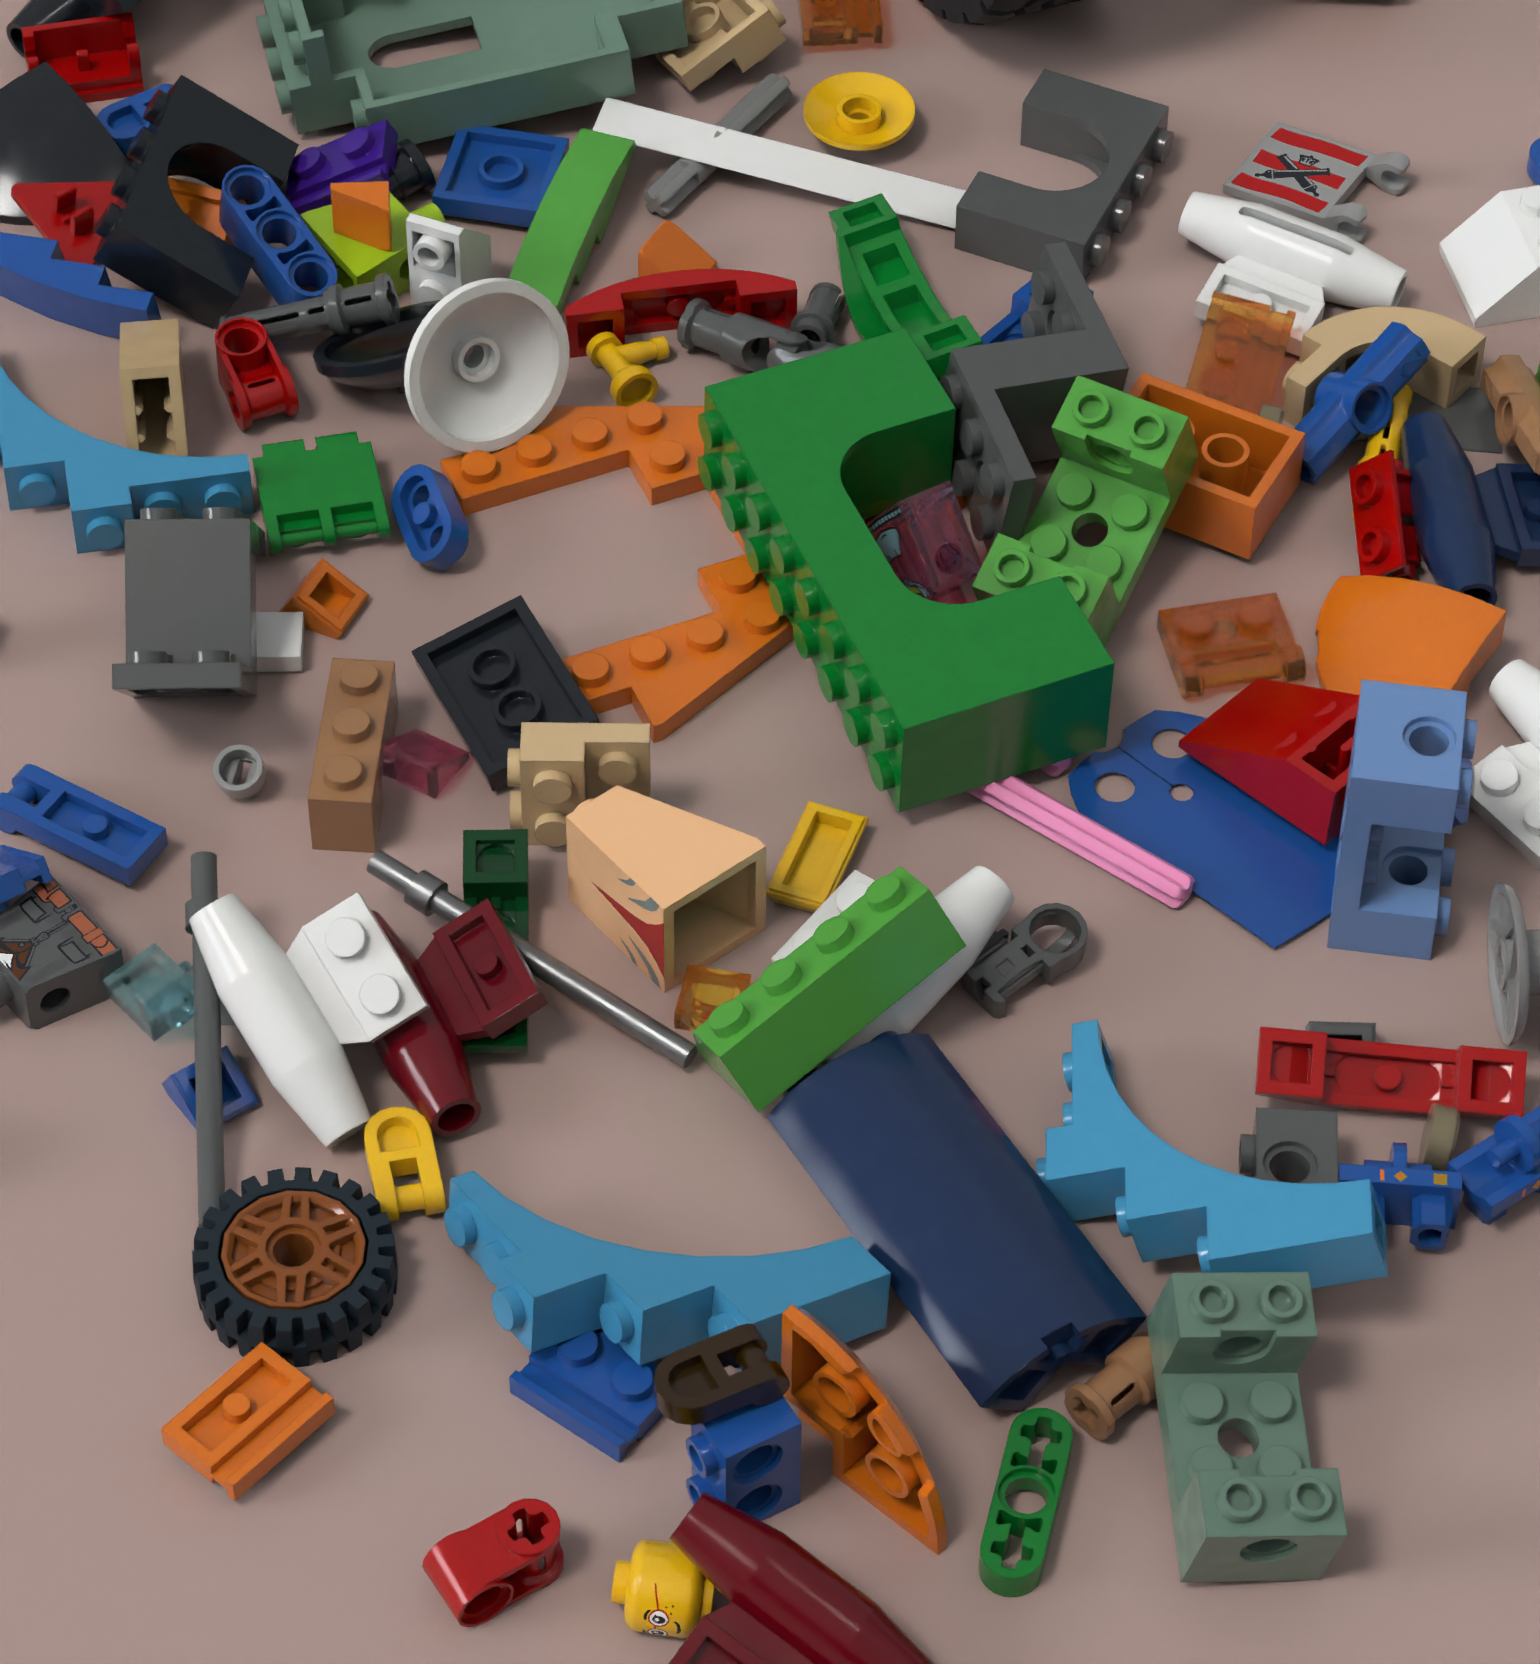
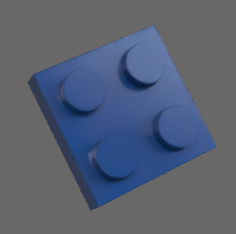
M488 126L457 130L434 189L432 203L438 206L443 215L530 228L538 207L560 163L569 150V138Z

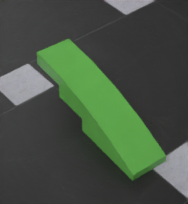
M581 128L560 163L522 243L509 279L525 283L542 293L556 307L560 315L572 283L579 284L594 243L601 244L636 148L635 140Z

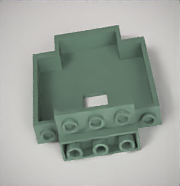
M263 0L266 14L256 16L263 49H265L281 114H293L298 135L354 122L355 128L368 127L387 119L398 133V143L404 139H409L414 144L453 136L457 130L483 126L493 127L603 102L606 98L616 99L634 95L636 90L631 59L689 46L682 0ZM470 25L474 27L480 46L478 50L397 68L381 67L370 60L375 51L387 44Z

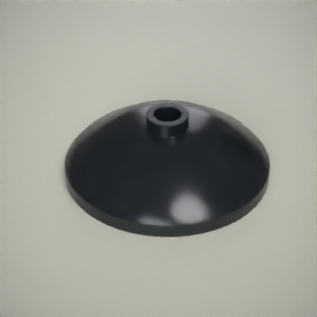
M440 300L401 307L400 321L395 325L387 326L384 321L354 327L349 335L340 336L339 334H333L323 341L313 353L317 371L338 383L368 390L396 388L398 393L406 394L404 369L410 343L422 320Z

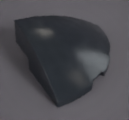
M47 62L17 77L0 89L1 223L34 226L11 197V188L16 183L116 181L123 168L127 164L131 165L87 104Z

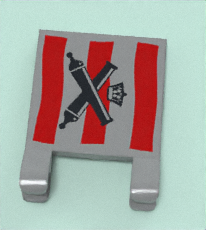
M1277 122L1223 184V193L1244 201L1264 204L1349 236L1361 243L1366 237L1367 230L1357 226L1362 224L1367 218V210L1364 206L1357 203L1343 204L1344 201L1365 177L1369 178L1388 194L1398 195L1402 193L1409 185V178L1398 174H1402L1408 169L1410 159L1407 155L1400 152L1376 155Z

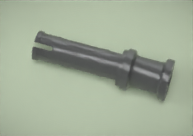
M381 273L376 275L374 281L345 288L340 283L329 285L327 289H324L323 296L275 305L233 316H222L219 319V326L232 318H251L260 322L265 327L272 343L331 330L333 334L345 336L351 334L354 327L384 321L387 326L398 324L400 321V308L397 292L388 273Z

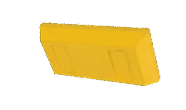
M809 801L766 889V897L776 903L814 913L838 888L869 822V817Z

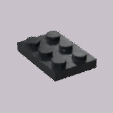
M521 595L411 651L417 667L492 791L508 784V748H520L521 722L600 723L597 715Z

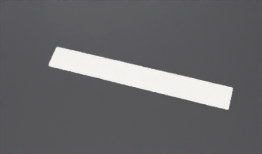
M612 98L605 99L593 127V131L635 140L636 146L854 203L882 193L896 214L954 229L956 226V206L966 190ZM717 131L722 133L718 137H714Z

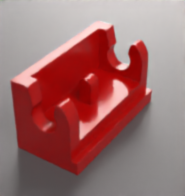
M132 12L21 27L27 72L47 62L85 103L131 97L144 91L138 42L136 43Z

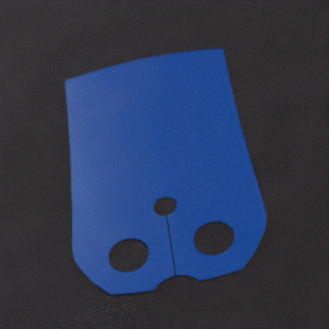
M1154 710L1123 729L1124 738L1118 747L1105 752L1094 751L1068 775L1071 796L1079 813L1190 874L1194 878L1193 893L1239 923L1275 949L1331 913L1339 834L1329 843L1323 845L1191 755L1187 754L1180 758H1167L1158 754L1153 749L1152 738L1157 733L1171 729L1187 735L1207 718L1182 712ZM1119 773L1127 776L1133 782L1135 791L1125 801H1107L1096 793L1095 781L1104 774ZM1177 784L1186 785L1192 789L1193 796L1187 801H1178L1170 795V789Z

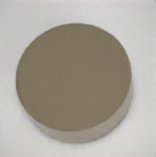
M1432 1103L1422 1134L1419 1164H1432V1170H1447V1164L1453 1158L1459 1131L1460 1112L1457 1111V1108Z

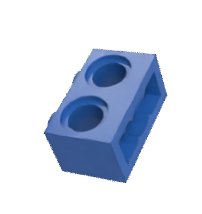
M783 1396L768 1405L757 1406L751 1403L710 1421L691 1425V1437L686 1439V1449L692 1462V1476L686 1479V1487L693 1505L702 1493L706 1492L763 1521L800 1503L802 1423Z

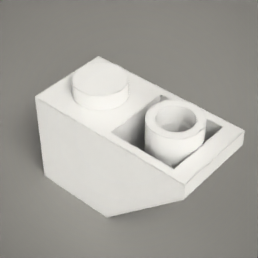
M413 213L409 214L406 219L411 305L441 300L465 284L492 278L490 235Z

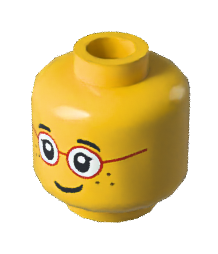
M644 1539L634 1547L631 1561H616L611 1603L624 1605V1620L630 1630L687 1638L700 1619L712 1612L716 1587L673 1542Z

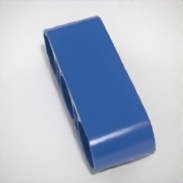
M254 165L237 166L227 172L222 181L219 222L236 248L255 258L251 268L277 304L282 305L323 296L324 289H327L329 285L337 283V269L334 262L270 175ZM249 200L254 202L255 204L245 205L237 201ZM281 243L286 245L287 247L275 248L273 246H270L269 244ZM312 286L319 289V291H305L300 287Z

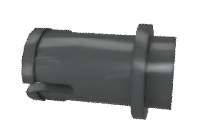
M828 282L818 283L813 286L804 310L795 315L791 322L790 330L804 334L807 339L815 342L833 343L836 337L835 323L846 305L845 295L838 297L842 290L833 283Z

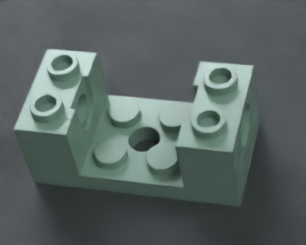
M1309 1272L1171 1273L1147 1320L1180 1582L1320 1580L1347 1538L1348 1532L1338 1468L1311 1467L1298 1371L1318 1338ZM1224 1430H1235L1242 1433L1249 1439L1253 1454L1247 1457H1235L1223 1450L1218 1441V1433Z

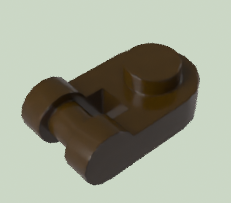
M743 1324L677 1350L665 1357L655 1371L654 1398L657 1408L666 1418L678 1424L695 1425L710 1421L751 1403L757 1406L771 1404L787 1392L790 1381L781 1365L776 1361H769L765 1352L768 1345L758 1327L754 1324ZM732 1366L734 1368H741L742 1371L729 1376L724 1368Z

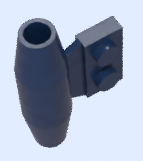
M1436 412L1415 414L1402 425L1401 452L1404 469L1411 472V517L1423 560L1438 586L1473 596L1495 606L1498 599L1495 554L1514 560L1516 566H1540V476L1532 470L1529 464L1496 463L1495 468L1475 475L1472 464L1446 418Z

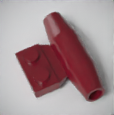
M488 898L432 933L434 938L419 959L414 956L381 914L371 910L430 1008L378 1039L373 1044L393 1082L413 1107L425 1117L430 1128L441 1136L461 1133L471 1127L481 1114V1105L462 1041L489 1036L494 1039L546 1006L548 1002L500 913Z
M706 1492L702 1493L669 1538L730 1603L704 1615L668 1664H934L874 1600L783 1532Z

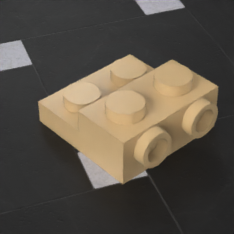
M682 0L689 46L652 55L689 91H692L702 82L712 78L719 69L730 61L744 73L756 63L764 60L770 52L787 40L780 29L786 23V20L772 0Z
M521 722L520 748H508V787H521V791H510V829H528V845H547L552 847L567 845L566 816L572 813L585 800L595 799L616 785L651 798L650 723Z

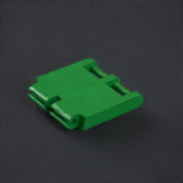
M356 431L315 437L316 449L305 450L303 439L261 445L263 457L252 458L254 478L270 555L283 553L282 547L284 546L299 547L318 541H323L324 547L337 545L336 539L360 538L373 533H377L378 539L391 537L388 514L371 441L359 443Z

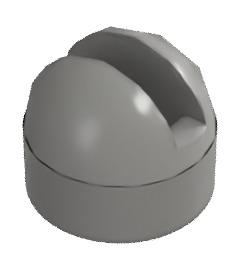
M234 744L226 747L217 755L213 763V775L220 789L225 794L235 799H249L258 794L264 786L266 767L260 754L253 747L245 744ZM243 763H251L245 783L240 784Z

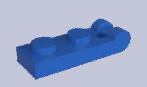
M26 764L12 778L13 788L8 793H0V830L2 832L14 833L18 831L129 886L139 878L168 845L165 827L32 764Z

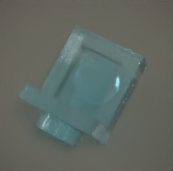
M155 943L103 979L107 995L154 1042L172 1028L184 1025L194 1016L193 966L188 961H183L177 965Z

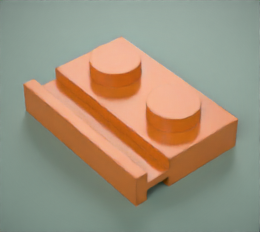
M260 1342L161 1428L163 1444L212 1484L215 1481L227 1490V1496L236 1501L335 1414L334 1398L327 1392L321 1394L312 1387L311 1380L266 1344Z

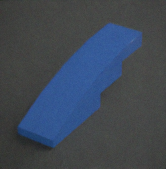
M0 232V296L47 318L99 335L120 339V323L162 320L153 292L112 287L105 266L65 261L58 240Z

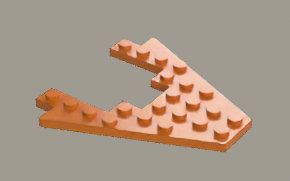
M648 401L637 402L631 406L554 405L546 418L531 433L520 438L518 442L496 451L475 450L440 460L441 473L448 478L464 516L626 467L631 469L651 506L706 489L698 470V457L704 455V442L699 431L698 415L704 413V406H658ZM715 490L710 491V496L722 514L721 500ZM952 493L932 504L914 519L910 511L919 503L900 508L902 512L900 516L875 530L872 536L876 539L881 530L896 527L901 539L903 556L964 509L966 503L962 496L958 497L955 493ZM886 513L867 518L864 522L868 527L873 521ZM738 531L733 532L745 553V542ZM746 553L745 555L698 569V587L711 607L712 613L561 659L595 714L632 703L642 723H650V738L653 743L662 741L794 640L793 626L786 615L779 616L776 613L769 595V584L762 573L755 574L752 571Z

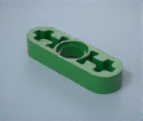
M1032 1408L1026 1410L1014 1419L1009 1430L979 1554V1576L981 1581L990 1591L1003 1597H1020L1032 1592L1040 1583L1071 1460L1073 1431L1070 1423L1063 1415L1052 1409ZM1037 1436L1050 1439L1044 1450L1041 1468L1030 1465L1031 1445L1034 1444ZM1032 1490L1043 1497L1046 1505L1035 1513L1024 1514L1013 1510L1008 1505L1006 1499L1015 1491ZM1011 1535L1023 1538L1021 1560L1017 1562L1015 1569L1002 1566V1561L1007 1557Z

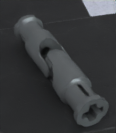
M695 298L688 303L679 320L677 339L683 348L690 351L696 350L699 347L720 354L721 360L725 363L752 372L842 347L831 342L809 340L804 334L742 312L730 315L712 309L709 302L701 298ZM769 338L778 341L771 351L769 348Z

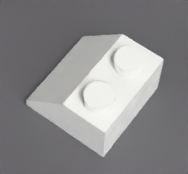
M1540 185L1500 191L1439 243L1438 251L1474 328L1540 317Z

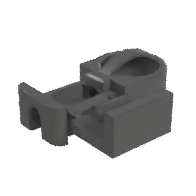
M1048 903L1033 909L1025 920L1012 928L1010 942L1007 941L1009 933L1004 928L999 932L994 931L974 964L963 975L964 989L993 1018L1005 1017L1006 999L1038 975L1050 984L1062 974L1075 969L1081 963L1086 951L1087 924L1082 915L1071 906L1060 903ZM1058 925L1067 929L1059 939L1044 950L1038 947L1031 938V935L1043 926ZM1077 939L1076 945L1072 949L1065 951ZM986 985L988 988L984 991L982 987Z

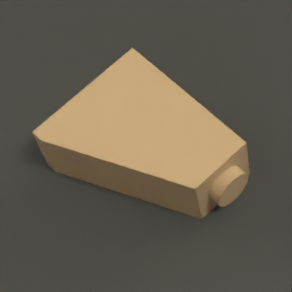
M179 318L120 323L119 375L127 448L156 454L189 456L185 378Z

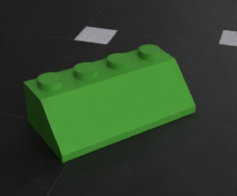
M899 866L889 875L875 880L862 897L838 916L832 917L820 924L813 936L787 957L770 964L764 970L761 977L737 997L715 1008L710 1014L709 1019L693 1031L698 1052L704 1061L759 1113L957 954L966 944L931 891L904 868Z

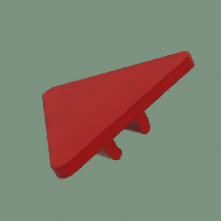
M115 181L16 183L12 186L11 197L45 239L58 240L65 261L96 264L97 261L93 260V257L102 237L94 233V230L107 206L111 202L116 204L118 198L110 194Z

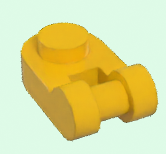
M389 1107L378 1111L369 1119L364 1128V1146L373 1195L380 1202L381 1213L386 1212L390 1222L399 1220V1213L424 1209L426 1216L444 1213L446 1211L444 1189L431 1128L427 1120L417 1110L407 1107ZM418 1174L419 1183L394 1186L393 1177Z

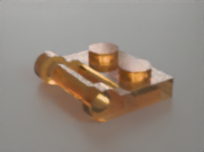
M1277 593L1158 610L1157 630L1183 699L1201 697L1206 689L1252 683L1257 678L1267 680L1282 678L1285 683L1305 680L1306 663L1303 650L1299 644L1296 645Z

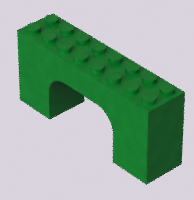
M906 328L705 386L704 413L698 415L699 431L704 442V455L698 457V470L704 487L709 492L715 490L721 500L722 514L728 529L732 533L738 531L745 542V553L752 571L755 574L762 573L769 584V595L776 613L779 616L786 615L793 626V636L800 655L803 659L811 658L816 666L819 685L825 699L829 703L836 701L843 714V724L849 741L854 747L861 745L868 757L870 775L876 788L879 791L887 790L899 812L1106 747L1115 664L1061 576L964 604L940 603L923 598L909 590L896 576L864 520L889 512L898 506L902 508L922 502L929 495L948 485L951 486L956 412L955 406Z

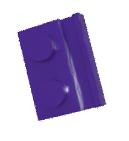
M385 119L368 127L356 128L345 136L319 147H309L294 156L288 173L286 197L300 216L304 212L332 204L330 183L389 181V191L392 190L393 183L389 179V174L394 173L398 133L389 121Z

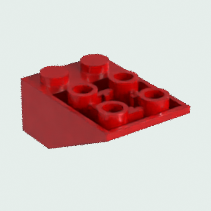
M1257 678L1180 739L1178 747L1323 845H1326L1340 834L1359 695Z

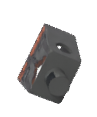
M54 878L45 884L39 882L0 913V1008L7 1005L28 1028L40 1029L128 990L122 948Z

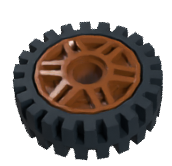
M295 1167L294 1180L285 1181L281 1168L267 1171L268 1184L264 1186L260 1185L255 1175L241 1181L242 1196L240 1197L232 1189H228L219 1197V1209L212 1206L209 1207L203 1216V1228L197 1227L194 1236V1250H192L193 1280L199 1308L202 1310L204 1321L211 1331L216 1329L219 1341L229 1349L237 1343L239 1353L243 1357L260 1342H263L282 1358L284 1354H292L294 1367L310 1366L309 1353L315 1351L319 1352L323 1363L337 1359L338 1343H341L349 1352L361 1346L362 1331L370 1336L376 1333L381 1327V1315H389L393 1306V1294L397 1292L398 1264L395 1239L387 1213H381L380 1202L371 1193L363 1197L361 1185L350 1178L340 1188L338 1173L323 1170L318 1182L313 1181L311 1168Z

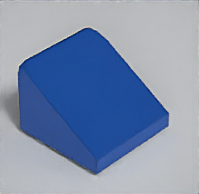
M227 1045L222 1047L223 1123L259 1103ZM194 1062L170 1075L162 1085L168 1096L196 1129Z

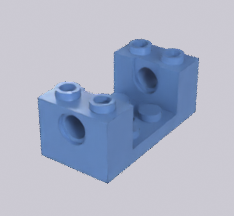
M1362 679L1337 848L1327 948L1430 960L1434 935L1447 936L1451 898L1439 896L1440 886L1451 887L1455 849L1443 848L1445 833L1452 834L1456 807L1469 808L1473 769L1461 768L1462 758L1473 759L1477 733V720L1465 719L1467 692Z

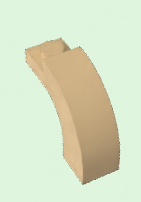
M1369 307L1335 315L1313 326L1302 336L1300 361L1291 366L1282 383V391L1285 393L1283 420L1296 427L1314 407L1315 392L1321 380L1331 372L1341 371L1345 373L1392 321L1406 325L1414 334L1423 339L1431 352L1427 357L1428 361L1410 379L1407 385L1412 391L1447 409L1480 379L1486 336L1452 318L1409 307Z

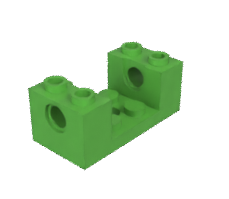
M1077 375L1051 427L1061 458L1022 534V538L1018 541L998 533L972 584V588L977 601L1061 576L1100 641L1106 647L1199 458V453L1188 416ZM1096 522L1108 528L1106 538L1096 546L1085 547L1075 541L1077 531L1085 524Z

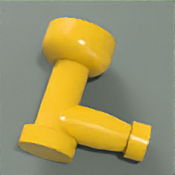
M605 331L595 335L587 344L586 354L594 365L603 367L612 378L610 395L616 405L631 406L637 402H652L658 392V381L651 371L641 364L653 359L658 361L669 357L670 351L666 338L658 336L651 338L649 341L632 342L622 345L617 336L612 332Z

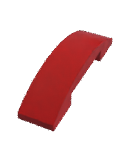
M691 269L651 274L610 285L586 295L565 307V327L569 339L570 358L587 356V344L595 335L601 332L608 331L614 333L622 345H624L625 335L676 330L686 306L695 298L707 300L712 309L730 315L742 312L790 329L791 322L797 314L796 282L775 275L744 270Z
M1261 1026L1259 1029L1255 1094L1311 1105L1427 1117L1432 1103L1457 1108V1111L1460 1112V1118L1503 1119L1511 1114L1522 1117L1524 1113L1527 1051L1460 1045L1457 1050L1327 1038L1326 1032Z

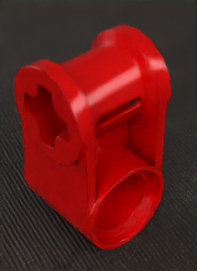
M245 317L232 318L223 322L217 328L214 336L218 379L228 399L238 428L240 430L249 429L252 426V421L283 412L289 417L297 415L299 413V402L293 379L286 365L281 362L265 327L260 322Z
M523 1498L512 1502L506 1508L466 1530L457 1531L437 1542L423 1559L422 1568L459 1624L464 1627L478 1626L498 1615L504 1608L541 1588L549 1586L558 1579L564 1565V1552L559 1542L561 1534L560 1519L556 1510L547 1502L539 1499ZM518 1519H521L522 1531L517 1532L516 1529ZM544 1557L545 1566L543 1569H540L539 1559Z

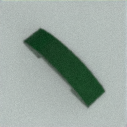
M528 829L463 830L464 902L474 907L488 898L500 913L507 928L529 941ZM529 1017L494 1039L489 1036L462 1041L465 1053H528Z

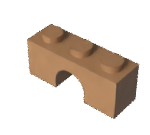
M332 658L308 793L312 849L376 853L383 810V758H391L399 712L395 661Z

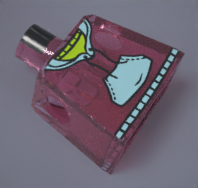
M949 480L895 503L866 523L896 576L909 590L923 598L940 603H968L962 587L975 580L982 564Z

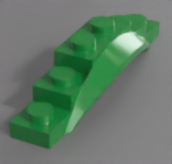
M882 193L828 212L833 231L836 235L839 270L846 304L861 341L906 328L937 379L946 375L951 349L983 344L982 339L965 315L952 319L942 307L911 252L901 230L898 216Z

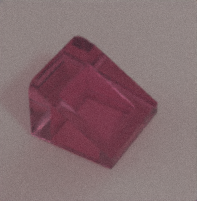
M416 728L386 741L382 772L383 775L436 799L470 759L468 751Z

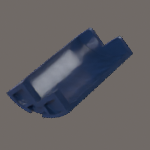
M894 1031L879 1034L869 1043L842 1054L814 1073H807L783 1093V1099L767 1116V1119L857 1241L891 1273L890 1286L981 1408L1024 1411L1064 1362L1105 1366L1106 1357L1130 1338L1147 1318L929 1034L907 1033L898 1035Z

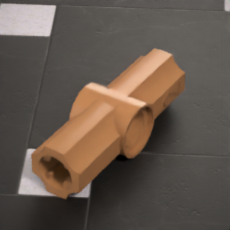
M1500 355L1495 363L1483 368L1480 387L1495 410V430L1499 443L1502 446H1518L1532 470L1540 476V382L1531 368L1525 365L1520 355Z

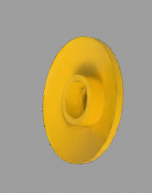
M846 72L822 80L809 91L804 101L803 116L811 133L826 144L845 150L869 151L889 146L902 139L910 131L915 119V103L907 89L889 77L871 72Z

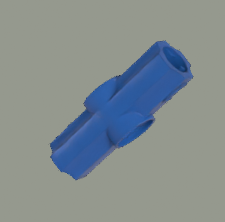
M1392 321L1345 373L1341 371L1331 372L1321 380L1315 392L1314 407L1294 428L1306 433L1300 476L1302 481L1315 484L1361 433L1368 435L1378 433L1386 426L1393 411V398L1428 361L1427 357L1431 353L1423 339L1414 334L1406 325Z

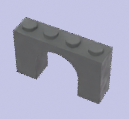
M1044 69L1023 101L1020 145L1077 162L1092 170L1098 178L1078 188L1052 191L1033 188L978 171L956 206L954 248L1033 273L1034 270H1038L1044 244L1066 241L1086 281L1093 267L1100 269L1103 266L1109 252L1113 234L1115 232L1122 233L1125 230L1135 198L1142 199L1146 195L1151 183L1153 168L1157 163L1164 164L1170 154L1174 133L1167 130L1169 106Z

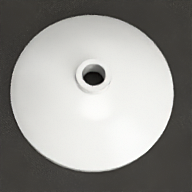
M509 278L477 280L465 284L446 295L428 312L420 323L410 343L405 361L404 387L406 398L418 424L425 432L443 445L467 453L475 450L496 451L518 442L520 438L531 433L554 407L567 377L570 347L567 330L560 313L542 293L525 283ZM473 346V351L471 355L467 359H464V356L468 349Z

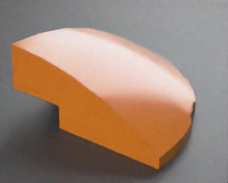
M1373 575L1340 576L1329 591L1321 607L1316 625L1315 635H1318V655L1316 656L1315 669L1321 689L1360 695L1361 681L1363 679L1467 692L1468 699L1471 681L1501 645L1507 611L1473 596L1415 580Z
M791 1304L782 1313L781 1367L790 1381L789 1389L783 1397L799 1408L800 1419L833 1443L832 1475L935 1554L939 1555L948 1547L944 1511L929 1467L911 1428L887 1391L862 1360L811 1313Z

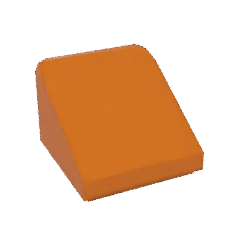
M389 181L330 183L334 232L380 250L392 251Z
M665 220L657 228L638 253V277L670 271L717 268V261L669 220Z
M321 558L305 575L279 612H303L306 629L338 639L370 595L325 559Z

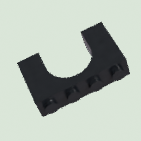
M180 75L168 93L161 89L157 90L142 118L150 124L148 128L143 126L131 143L126 156L133 159L134 162L132 166L127 164L123 168L110 193L118 198L116 204L111 202L107 206L95 227L94 233L102 238L93 260L148 292H153L155 296L214 329L218 325L220 317L225 316L240 297L255 258L191 220L174 199L169 187L168 176L179 175L195 178L221 190L222 181L226 173L232 168L241 165H254L270 175L278 188H280L285 182L299 144L185 76ZM244 200L246 205L255 204L252 201Z

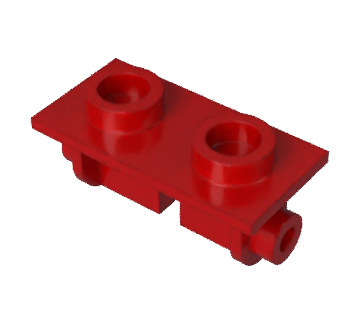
M1388 450L1349 468L1360 575L1385 576L1391 573L1392 577L1413 580L1416 578V568L1421 566V559L1417 551L1415 527L1403 525L1401 518L1412 516L1410 502L1411 472L1404 469L1402 460L1394 458L1393 450Z

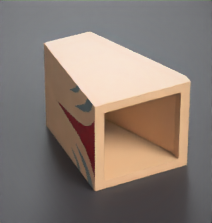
M618 785L595 799L585 800L572 813L566 816L569 901L664 993L766 930V845L758 838Z

